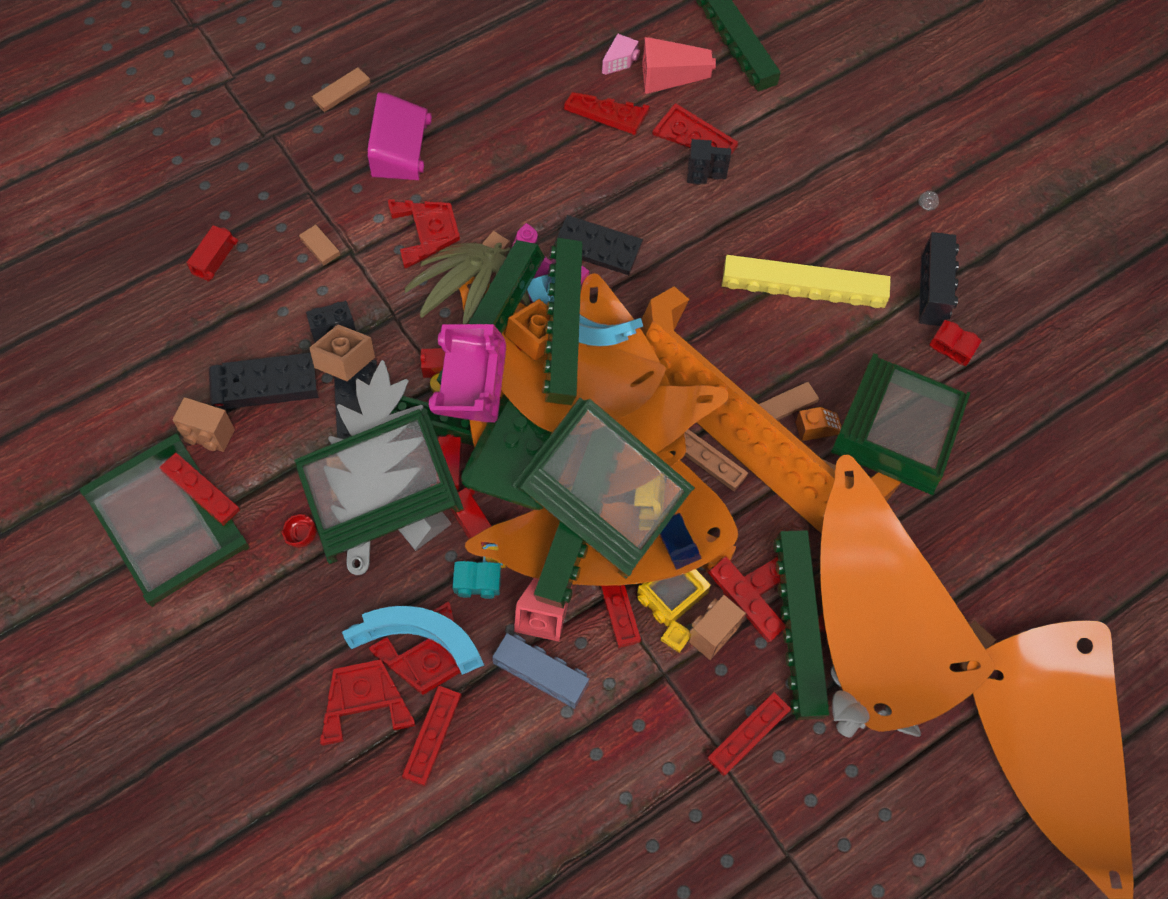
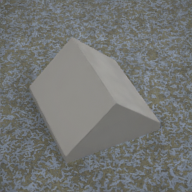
M440 512L398 530L416 551L452 524L443 512Z

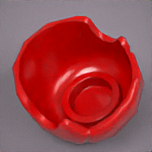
M297 514L291 516L285 522L281 533L285 543L296 548L307 547L314 541L317 528L311 517Z

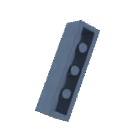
M507 633L492 657L493 664L575 709L589 685L587 674L580 669L575 668L573 670L567 667L566 662L558 657L553 659L547 656L546 652L538 646H529L522 637L516 634L511 636Z

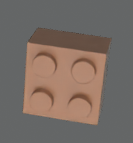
M336 325L310 347L314 368L345 381L350 380L375 358L371 337L341 325Z
M185 397L173 418V422L185 442L191 445L196 443L203 445L210 451L219 450L224 452L235 430L225 410Z
M725 595L719 601L715 598L710 603L705 616L700 615L692 624L693 628L689 632L691 634L689 643L709 660L715 656L739 629L746 614Z

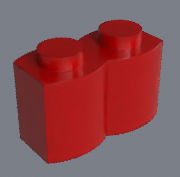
M944 320L929 346L935 351L947 355L953 361L967 366L982 340L975 333L962 330L957 323Z

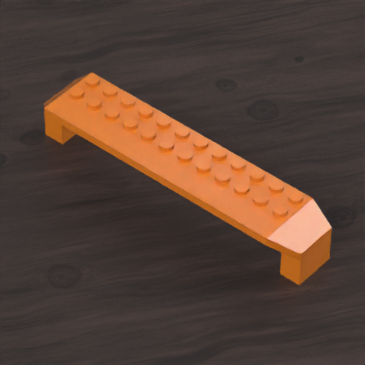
M675 286L652 298L641 319L643 327H640V329L652 346L660 363L666 367L665 374L670 386L707 385L725 389L729 395L726 403L697 421V423L822 534L825 510L833 488L835 470L674 331L689 298ZM713 395L699 396L697 403H712ZM879 472L871 478L886 501L901 484L900 481ZM845 476V487L850 489L854 485V477Z

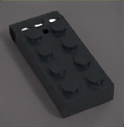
M311 353L222 363V365L209 367L210 406L223 410L319 398L317 373Z

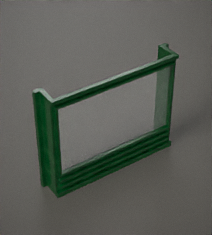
M873 353L831 452L839 456L850 455L862 466L933 495L943 477L970 392L964 393L914 371L878 358V355Z
M581 397L511 485L516 490L524 491L605 557L619 569L618 573L624 578L631 575L632 570L691 491L695 489L694 486L591 399L583 400Z
M420 409L294 460L328 564L338 561L337 554L452 508L456 513L464 510L429 414L423 415Z
M177 433L79 489L92 507L143 592L144 599L151 607L239 552L250 548L232 519L223 526L161 472L159 467L177 453L203 476Z

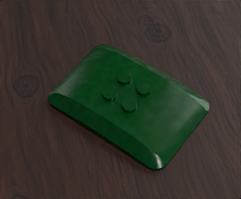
M504 394L499 403L496 422L487 423L466 464L461 477L463 485L469 489L533 510L544 509L524 491H518L511 485L552 432L530 421ZM586 423L580 425L579 427H580V428L585 427ZM581 434L569 435L543 468L558 482Z

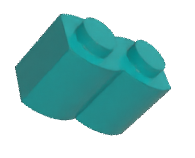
M455 562L453 577L454 593L462 598H469L471 595L478 594L482 598L492 599L494 596L500 595L501 564L493 562Z

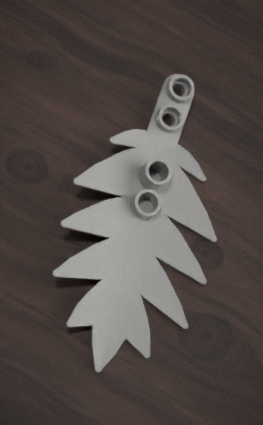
M383 360L377 367L370 385H367L360 379L356 380V393L362 414L340 404L337 405L340 416L351 436L417 409L422 410L424 408L423 405H419L391 414L404 395L409 380L404 379L391 385L389 373ZM409 424L338 452L337 455L352 473L324 466L330 486L342 506L346 509L344 510L335 505L331 506L336 518L341 523L389 504L409 485L420 471V468L416 467L386 473L405 459L424 441L423 437L389 443ZM333 436L328 438L331 444L344 440ZM371 541L347 550V568L352 574L362 575L368 570ZM357 559L360 561V566L358 568H356L354 565V562Z

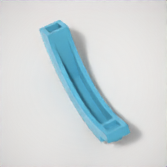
M548 274L534 278L527 288L533 302L540 299L547 305L548 301H550L547 289L549 282L551 283V277H548ZM580 315L579 343L592 346H609L629 340L628 336L636 334L635 329L643 327L642 320L639 318L621 324L606 325L593 322Z
M394 606L373 610L362 614L363 623L352 625L349 629L342 631L344 639L351 649L383 636L414 634L431 639L444 647L455 659L462 675L484 666L474 643L461 627L439 613L420 607Z

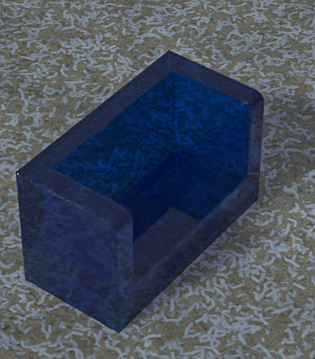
M681 514L673 515L659 535L677 570L702 558L696 543L693 542Z

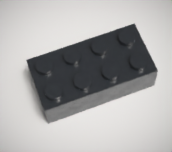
M931 232L922 251L919 324L941 326L944 320L951 318L952 309L957 307L958 296H955V291L958 287V278H955V273H957L959 261H956L959 244L956 243V235Z

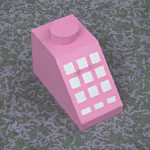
M617 34L603 59L602 74L606 75L630 68L633 61H637L639 57V41Z

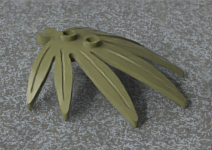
M459 243L440 250L438 254L421 262V266L433 261L445 259L415 277L405 287V293L424 281L453 268L437 283L429 294L420 312V317L422 318L474 276L475 279L467 296L463 324H469L471 317L474 315L487 291L491 273L495 272L497 275L500 266L509 254L510 248L501 249L502 243L495 244V248L479 243ZM526 290L522 297L526 306L530 305L528 290Z

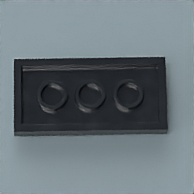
M569 215L566 216L557 238L582 241V261L626 275H630L643 243L641 238Z
M377 360L370 361L348 381L334 376L337 438L346 439L351 437L340 416L337 405L340 404L362 414L356 393V380L360 379L367 385H370L378 367Z

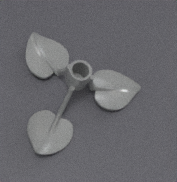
M833 665L831 668L832 678L841 687ZM837 691L834 694L832 701L834 721H839L836 728L843 736L850 738L859 727L865 728V723L869 721V713L850 693ZM886 706V711L881 710L878 714L889 716L892 711L889 706ZM918 725L897 729L906 734L917 737L921 736Z

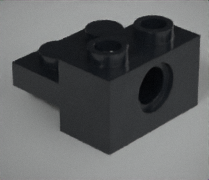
M692 139L688 159L687 183L706 184L707 178L716 180L726 179L731 158V148L711 147V140Z
M347 301L336 302L332 305L314 308L306 312L315 343L336 325L356 331Z

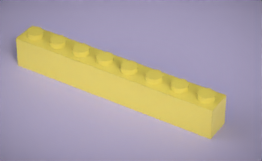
M726 255L722 287L745 289L751 292H767L773 295L783 294L791 297H805L812 300H828L834 303L843 302L852 305L885 308L890 297L891 276Z

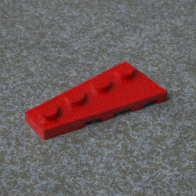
M572 92L565 102L564 110L635 135L647 116L650 106L644 104L643 107L633 106L634 103L632 102L620 104L615 103V99L609 98L597 100V96Z
M676 103L652 131L654 136L689 148L691 147L692 139L711 140V147L731 148V154L738 147L739 143Z

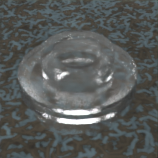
M927 191L919 198V205L925 210H934L939 204L938 195L933 191Z

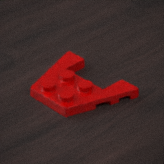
M395 199L387 200L392 219L413 215L420 245L400 249L404 269L460 240L451 203L425 201V204L413 203L412 200H405V202H395Z
M449 602L433 610L454 622ZM388 637L369 647L371 653L377 659H381L382 663L422 695L461 673L453 656L444 647L431 639L423 641L401 655L397 654Z
M381 659L333 669L328 696L329 701L320 738L322 746L344 741L340 717L390 706L394 730L415 726L413 717Z

